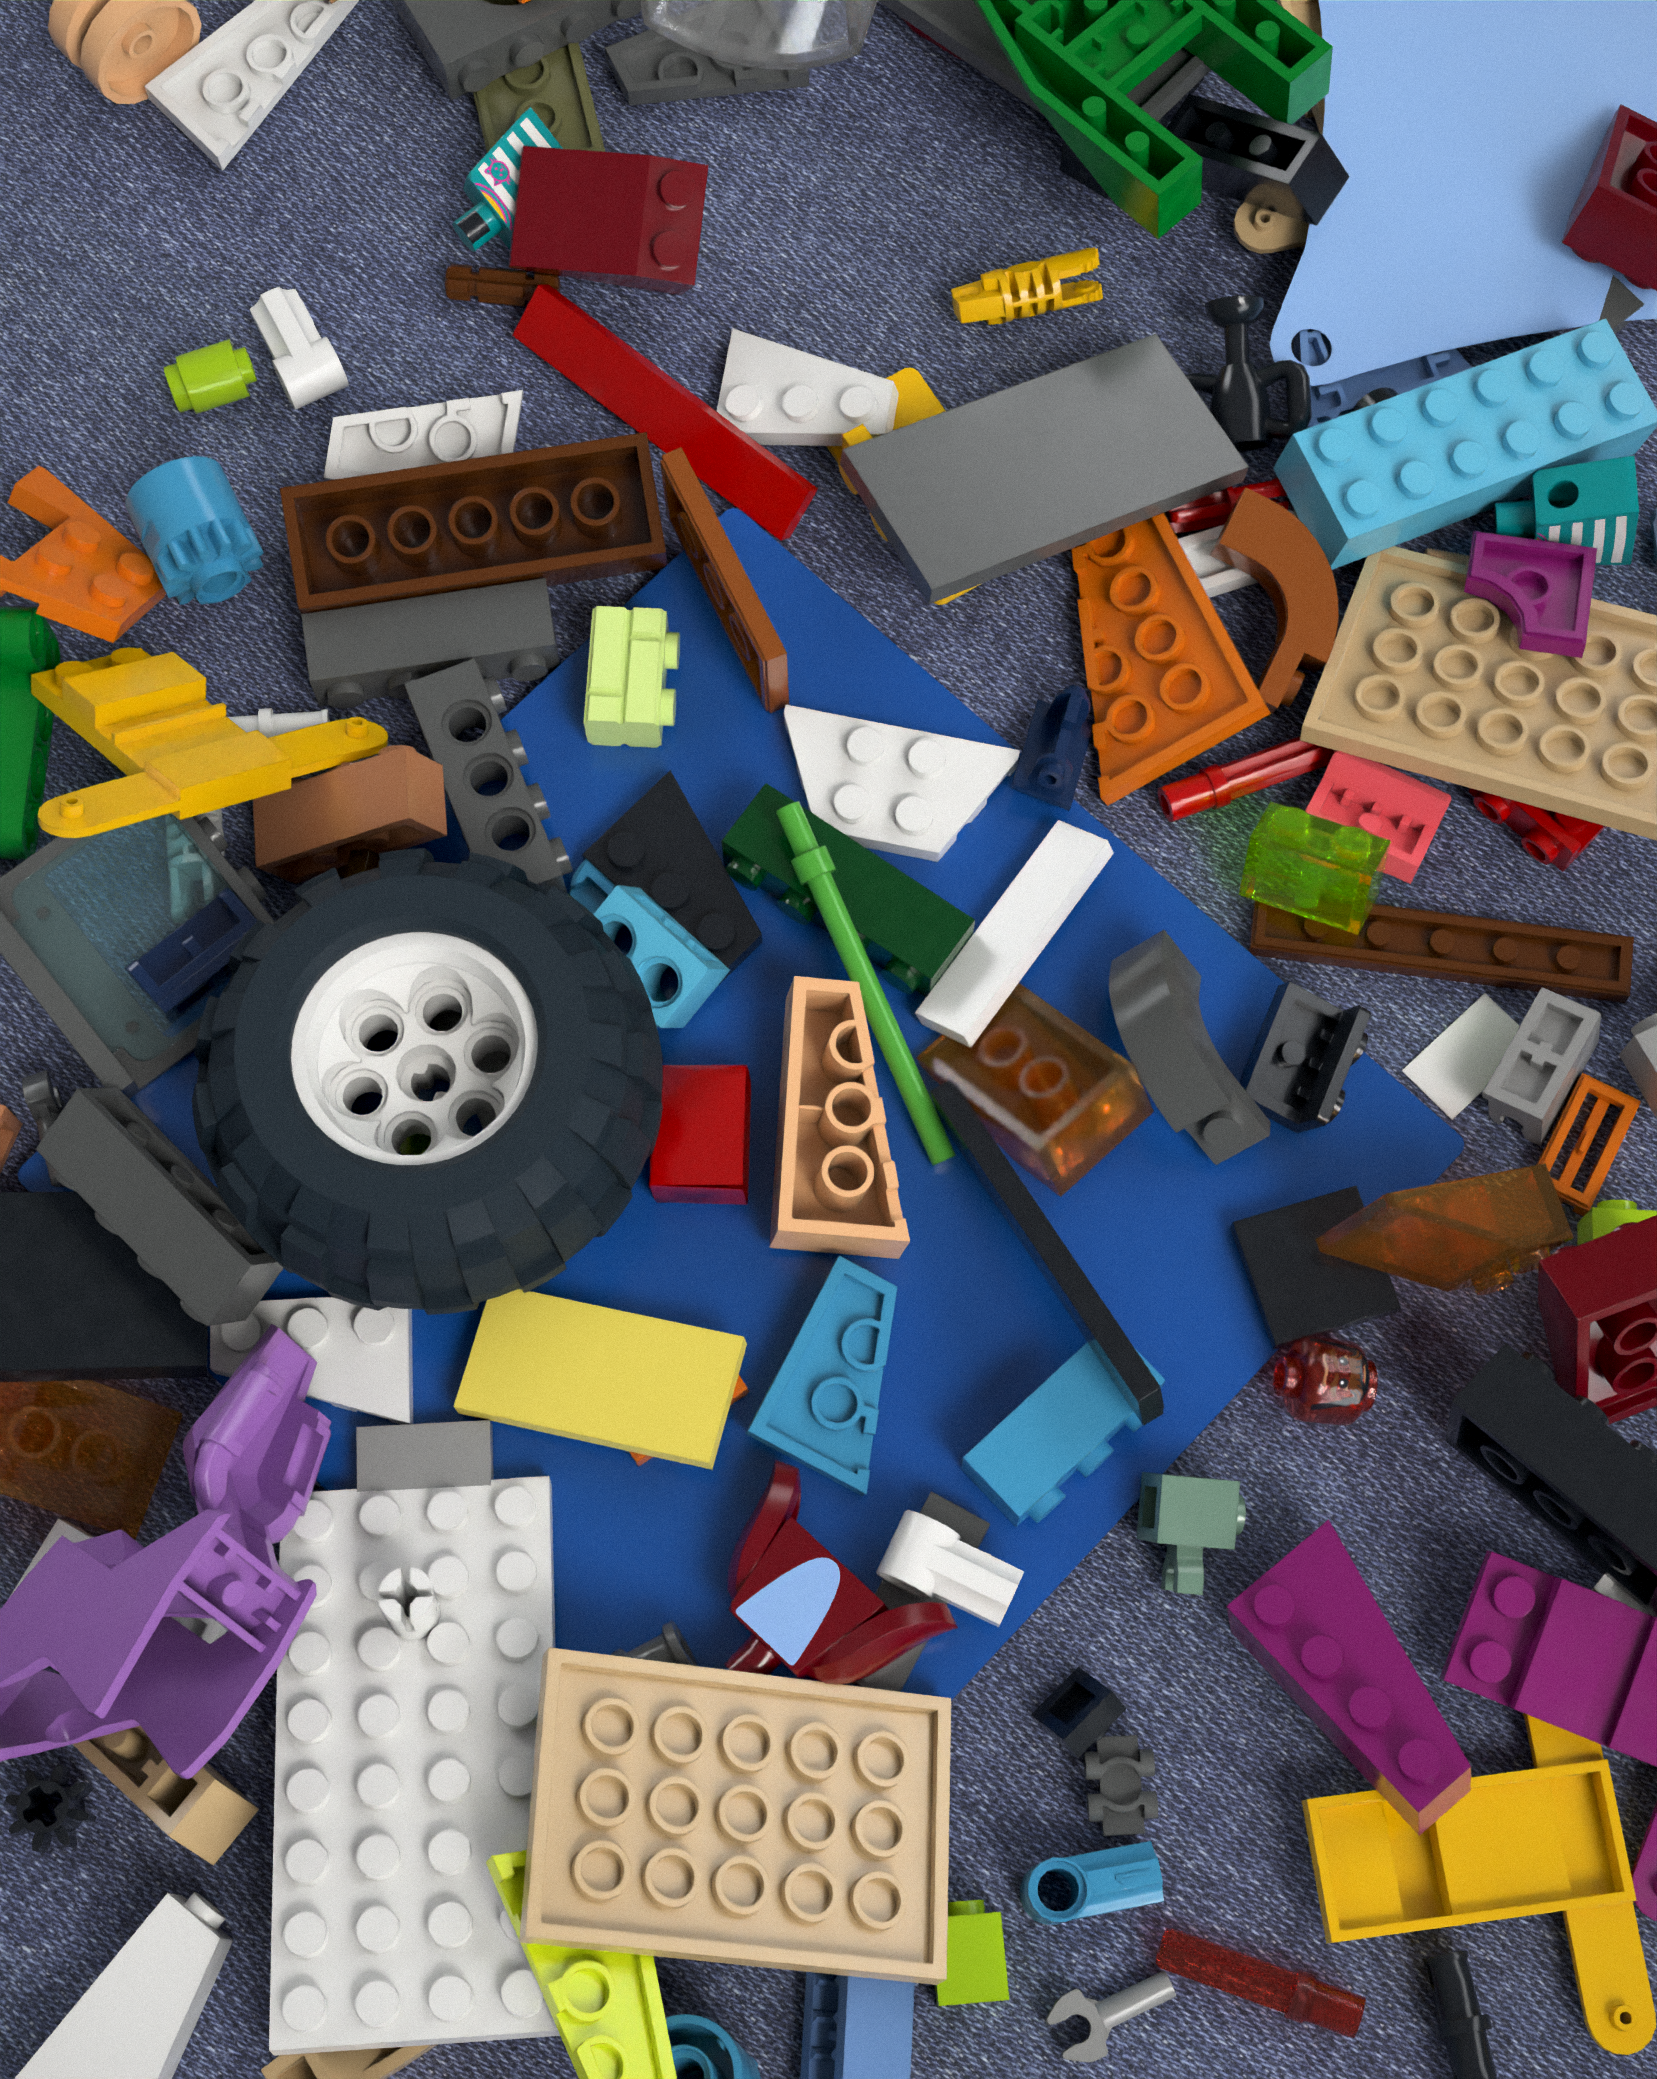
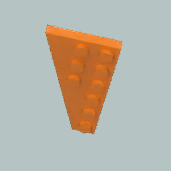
M1165 513L1072 549L1074 571L1078 574L1080 599L1077 601L1087 687L1092 695L1095 724L1092 725L1094 746L1098 750L1101 777H1098L1100 798L1109 806L1268 716L1271 712Z

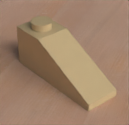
M141 1726L73 1744L164 1833L213 1866L259 1810L208 1763L190 1779L179 1777L168 1766Z

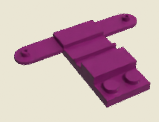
M1487 1550L1439 1679L1657 1767V1617L1631 1608L1627 1604L1565 1579L1554 1577ZM1657 1802L1631 1871L1637 1900L1633 1902L1641 1913L1654 1921H1657Z

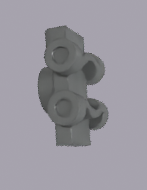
M1137 1735L1102 1737L1096 1742V1751L1083 1753L1085 1779L1099 1780V1793L1087 1794L1088 1821L1102 1822L1103 1837L1145 1834L1144 1819H1158L1156 1790L1142 1791L1141 1777L1155 1776L1153 1749H1138Z

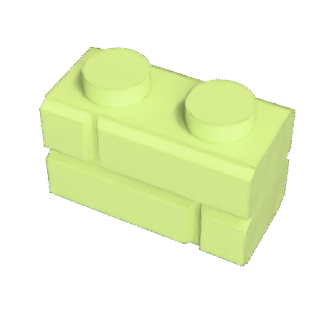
M596 606L592 608L584 710V727L587 742L592 745L621 746L622 744H627L630 747L658 748L660 745L662 746L663 726L675 725L676 689L666 688L667 669L679 668L680 633L669 632L667 611L660 608L636 607L632 610H627L625 607Z

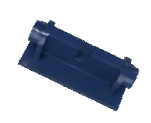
M1069 685L1055 695L1051 704L1040 699L1037 700L1011 786L1012 789L1068 811L1073 802L1092 733V725L1095 722L1086 718L1091 704L1083 688L1077 685Z

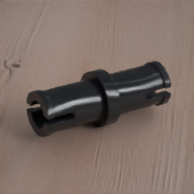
M1457 1951L1423 1959L1440 2024L1433 2025L1437 2040L1444 2039L1454 2079H1498L1486 2030L1493 2028L1489 2014H1481L1468 1962V1951Z

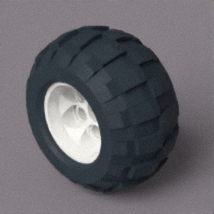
M425 848L379 853V868L360 872L341 880L336 869L333 868L294 889L298 904L273 925L268 922L264 924L258 919L232 951L228 966L233 975L220 998L209 995L196 1042L194 1055L199 1061L197 1084H195L192 1097L194 1125L199 1147L206 1156L210 1171L218 1187V1192L229 1210L251 1238L289 1273H295L306 1281L327 1290L334 1298L377 1311L386 1307L423 1309L427 1315L475 1310L481 1301L499 1297L519 1288H522L523 1293H526L566 1270L565 1262L583 1249L594 1237L604 1236L632 1199L631 1190L643 1169L647 1157L653 1154L662 1117L663 1058L658 1030L649 997L631 959L623 955L617 945L604 932L602 922L566 892L555 886H552L549 890L529 881L526 872L514 864L470 852L468 861L462 860L461 864L435 862L433 855ZM454 1010L462 1014L459 1023L450 1030L436 1031L430 1028L433 1018L440 1012ZM388 1030L398 1034L394 1045L385 1051L374 1052L367 1049L369 1040L378 1032ZM501 1051L511 1056L506 1067L498 1072L486 1073L478 1069L480 1060L490 1052ZM435 1079H442L450 1083L448 1091L436 1092L433 1101H423L418 1098L420 1089H431ZM368 1092L379 1093L383 1096L381 1104L375 1111L366 1115H358L351 1112L353 1102L358 1096ZM486 1113L496 1117L491 1124L476 1136H468L463 1133L464 1124L475 1114ZM414 1134H425L431 1137V1143L422 1155H399V1148L407 1137Z

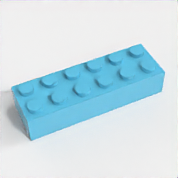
M1605 318L1294 433L1273 469L1300 521L1318 541L1333 570L1495 508L1496 502H1509L1531 494L1532 474L1538 470L1631 456L1639 450L1656 429L1657 409Z

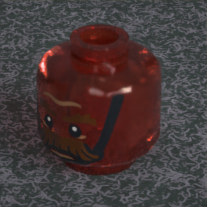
M1311 1336L1297 1340L1291 1346L1287 1357L1281 1356L1277 1360L1273 1374V1387L1275 1394L1283 1397L1286 1410L1294 1420L1347 1426L1353 1424L1361 1416L1362 1412H1368L1372 1408L1377 1394L1378 1376L1375 1363L1367 1359L1364 1350L1356 1342Z

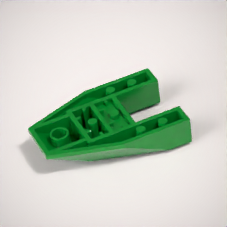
M973 0L1031 100L1112 201L1157 239H1160L1201 203L1203 158L1125 96L1184 47L1274 120L1292 125L1329 93L1333 46L1274 0Z

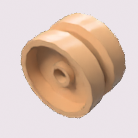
M54 0L49 12L48 31L54 45L74 65L84 71L86 78L105 97L116 104H136L149 99L144 87L148 82L199 44L201 21L197 8L189 0Z

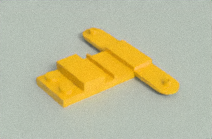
M120 648L108 656L84 662L67 661L60 663L55 669L31 674V694L127 775L123 778L86 787L46 801L39 808L38 824L47 833L62 838L87 837L172 813L179 820L290 789L292 778L338 766L343 762H352L378 754L379 750L388 746L387 731L382 726L361 717H351L349 719L317 724L269 738L258 730L246 733L226 716V704L222 702L212 705L206 700V677L174 652L152 657L142 648Z
M1523 1713L1534 1769L1471 1777V1791L1421 1835H1418L1377 1790L1311 1798L1302 1801L1326 1944L1562 1911L1584 2022L1590 2037L1600 2048L1612 2054L1630 2055L1641 2051L1651 2041L1656 2029V2013L1633 1901L1637 1900L1608 1759L1604 1760L1601 1744Z

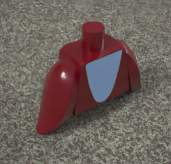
M775 1460L768 1485L743 1528L734 1547L728 1569L727 1591L732 1599L729 1612L752 1634L724 1663L729 1670L771 1675L782 1663L798 1679L816 1680L835 1685L847 1684L874 1674L930 1638L958 1628L948 1606L944 1603H915L889 1610L882 1600L797 1522L801 1503L799 1468Z

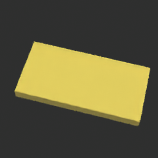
M517 1289L486 1301L453 1407L458 1414L713 1470L747 1343L743 1336L531 1291L523 1293L522 1289Z

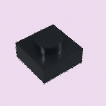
M1078 1667L1031 1716L1048 1735L1079 1758L1092 1744L1099 1741L1106 1734L1109 1726L1126 1708L1110 1689Z

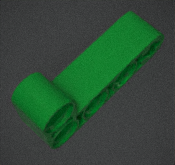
M0 606V859L26 860L36 852L40 827L38 824V811L43 805L54 713L31 694V674L55 669L61 663L58 639L46 618L36 614L37 607Z

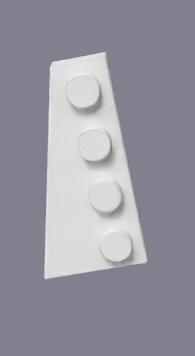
M255 0L144 86L148 98L223 171L359 0H337L332 4L328 0Z

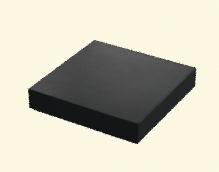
M1357 1186L1232 1222L1230 1226L1273 1350L1395 1314L1401 1308Z

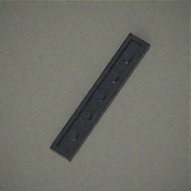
M948 1080L931 1090L933 1102L942 1125L1142 1425L1144 1426L1164 1414V1403L1160 1385L957 1084Z

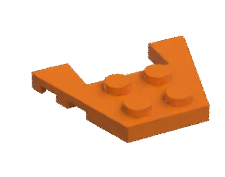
M39 465L15 483L8 504L48 526L53 531L15 561H10L0 555V597L6 592H10L39 603L36 614L112 643L165 597L166 592L150 558L48 470Z

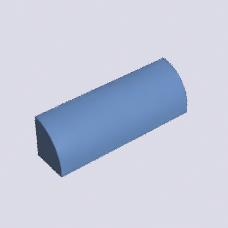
M806 1972L800 2079H910L915 1983Z

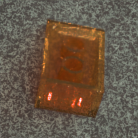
M1020 983L1017 984L971 1048L942 1034L916 1057L920 1066L939 1085L948 1080H951L952 1083L955 1082L992 1138L1021 1167L1060 1197L1154 1112L1132 1063Z
M1545 1163L1386 1193L1318 1237L1316 1242L1320 1252L1449 1292L1474 1286L1477 1295H1485L1512 1285L1515 1282L1512 1276L1513 1272L1514 1274H1521L1538 1269L1539 1260L1549 1257L1551 1255L1550 1251L1574 1237Z
M92 1380L0 1382V1495L110 1532L121 1529L136 1540L183 1413Z

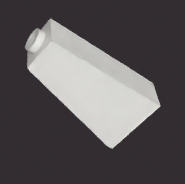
M196 1892L188 1900L182 1895L167 1893L15 2079H172L233 1942V1939L219 1928L226 1917L213 1904Z

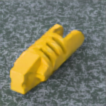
M1089 247L1042 258L1040 261H1029L1012 265L1004 270L999 268L980 274L981 280L951 289L954 314H956L961 324L986 320L988 325L1011 322L1013 319H1023L1044 314L1049 310L1053 312L1100 301L1103 299L1101 283H1098V281L1086 279L1085 281L1079 280L1076 283L1071 282L1061 285L1059 280L1081 275V273H1087L1098 268V265H1100L1098 248Z

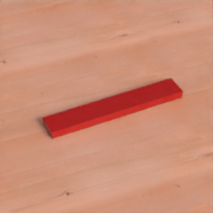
M549 284L537 286L512 335L636 431L639 433L647 432L648 440L665 453L682 447L695 475L780 541L791 537L818 490L816 486Z

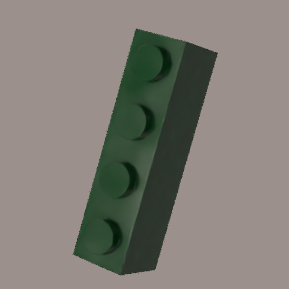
M765 783L721 840L724 864L727 865L725 869L737 883L746 889L756 891L760 887L777 898L779 908L794 921L802 925H808L811 921L829 933L808 884L801 885L791 864V860L796 857L776 814L777 810L795 801ZM802 807L819 847H827L836 867V870L831 873L869 960L882 968V976L898 990L906 994H912L915 990L924 997H927L972 937L975 919ZM829 935V940H830L831 943L834 945L833 940H832L831 936Z

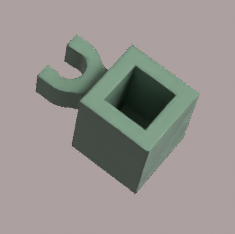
M1142 1472L1136 1539L1167 1544V1553L1162 1569L1161 1589L1171 1590L1175 1593L1203 1595V1547L1235 1550L1236 1535H1240L1244 1528L1246 1505L1243 1496L1239 1495L1240 1481Z

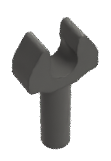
M48 1070L22 1078L25 1102L37 1124L41 1140L65 1107L58 1086H52ZM46 1161L51 1185L54 1187H65L55 1178L52 1172L53 1167Z

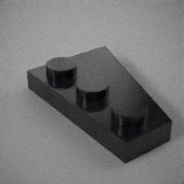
M671 770L582 854L583 860L587 859L615 886L641 888L728 967L730 971L719 985L762 943L761 931Z

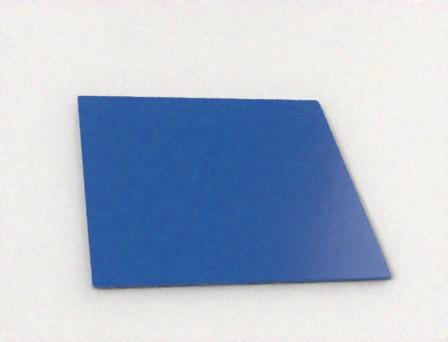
M730 508L718 517L787 652L789 705L1015 749L743 511L737 508ZM684 550L623 606L627 610H632L634 607L663 609L667 611L669 632L680 633L679 668L667 669L666 688L676 689L675 725L663 726L662 746L660 745L658 748L630 747L627 744L603 746L592 745L587 742L584 727V710L590 637L500 720L504 732L516 729L523 744L529 764L521 766L519 769L526 786L538 782L551 816L541 821L548 840L560 836L568 855L573 872L563 875L567 894L570 892L573 875L584 861L582 854L670 770L725 868L727 865L724 864L721 840L765 783L793 801H799L801 806L808 810L807 799L796 768L792 744L784 724L785 707L771 714L768 710L765 711ZM1016 770L1010 777L1007 775L987 798L986 806L971 823L964 825L958 832L954 844L938 862L866 848L975 919L974 932L1058 820L1108 840L1114 852L971 1048L922 1025L915 1012L926 997L915 990L912 994H906L898 990L882 976V968L870 961L932 1102L931 1090L948 1080L957 1084L1133 1347L1165 1379L1161 1389L1164 1414L1142 1426L1134 1433L1127 1425L1121 1428L1107 1442L1114 1449V1452L1092 1474L1085 1478L1077 1470L1059 1487L1066 1497L1039 1523H1036L1028 1516L1015 1527L961 1470L963 1457L1085 1345L1087 1341L947 1131L946 1134L956 1156L932 1166L867 1017L866 1020L875 1061L873 1068L879 1098L882 1097L888 1145L891 1160L895 1162L899 1182L898 1195L903 1219L906 1218L910 1243L899 1259L769 1248L786 997L794 976L850 981L836 947L829 940L830 934L811 921L808 925H802L794 921L779 908L777 898L760 887L756 891L746 889L730 876L762 933V943L715 988L684 1028L658 1027L657 1030L663 1058L662 1065H748L751 1079L747 1205L658 1203L654 1199L649 1186V1156L631 1190L632 1199L607 1233L601 1237H594L583 1249L566 1261V1270L530 1291L743 1336L747 1346L739 1376L747 1386L749 1394L732 1404L729 1408L713 1470L656 1457L651 1458L638 1467L629 1451L491 1421L493 1424L494 1480L549 1476L551 1480L555 1648L611 1655L612 1652L619 1648L628 1652L662 1633V1625L672 1620L686 1639L698 1666L729 1670L724 1663L752 1634L729 1612L732 1599L727 1591L728 1569L734 1547L768 1485L775 1460H779L799 1468L801 1503L797 1522L874 1594L883 1578L877 1575L876 1571L904 1512L911 1510L919 1513L931 1491L990 1523V1528L979 1550L989 1553L991 1556L1024 1571L1000 1626L992 1625L948 1604V1608L958 1628L929 1639L901 1691L951 1698L952 1701L1140 1499L1142 1472L1163 1474L1280 1349H1272L1230 1229L1232 1222L1357 1186L1377 1243H1379L1459 1157L1464 1149L1463 1138L1364 1051L1357 1062L1349 1068L1342 1089L1345 1090V1100L1341 1110L1330 1123L1323 1127L1295 1133L1268 1118L1271 1122L1270 1136L1217 1165L1212 1162L1186 1129L1176 1133L1144 1087L1120 1036L1109 993V975L1112 960L1160 931L1165 930L1201 975L1199 1006L1205 1027L1218 1054L1238 1082L1241 1079L1277 987L1284 982L1074 799L1068 811L1012 789L1011 786ZM497 780L489 781L483 784L477 793L483 796H494L503 791L507 784ZM444 790L447 836L407 849L425 848L433 855L435 862L461 864L462 860L468 861L470 853ZM512 834L501 841L499 848L507 851L518 850L527 843L529 838L522 834ZM624 925L617 932L615 944L623 955L626 956L632 947L633 939L631 931ZM671 966L663 972L660 979L661 991L667 999H671L678 989V976ZM230 978L209 995L220 998ZM209 995L187 1011L163 1035L167 1038H173L203 1016ZM432 1020L430 1028L438 1031ZM388 1030L378 1032L369 1040L367 1049L374 1052L385 1051L394 1045L398 1034ZM193 1052L130 1100L217 1187L206 1156L199 1147L194 1125L192 1097L195 1084H197L199 1061ZM435 1079L431 1089H420L418 1098L423 1101H433L436 1092L448 1091L450 1083L442 1079ZM375 1092L364 1093L353 1102L351 1112L358 1115L369 1114L378 1108L383 1096ZM477 1114L470 1117L463 1126V1133L468 1136H476L484 1130ZM414 1134L407 1137L399 1148V1155H422L428 1149L431 1137L425 1134ZM38 1151L18 1171L20 1183L29 1192H73V1190L67 1187H54L51 1185L46 1161ZM839 1255L897 1286L887 1360L883 1368L877 1408L879 1409L876 1434L873 1435L869 1462L867 1494L863 1497L745 1434L835 1259ZM283 1268L260 1301L332 1296L327 1290L306 1281L295 1273H289ZM487 1300L479 1302V1306L475 1310L450 1314L427 1315L423 1309H412L413 1424L485 1420L458 1414L453 1406ZM208 1326L207 1371L224 1386L230 1377L215 1374L210 1369V1326ZM306 1397L305 1403L319 1410L332 1422L329 1428L331 1430V1437L316 1481L326 1491L357 1489L356 1427L400 1424L390 1422L386 1418L360 1411L353 1412L332 1406L328 1402ZM782 1663L771 1674L772 1676L798 1679ZM852 1683L843 1684V1685L856 1686V1685H854V1684H852Z

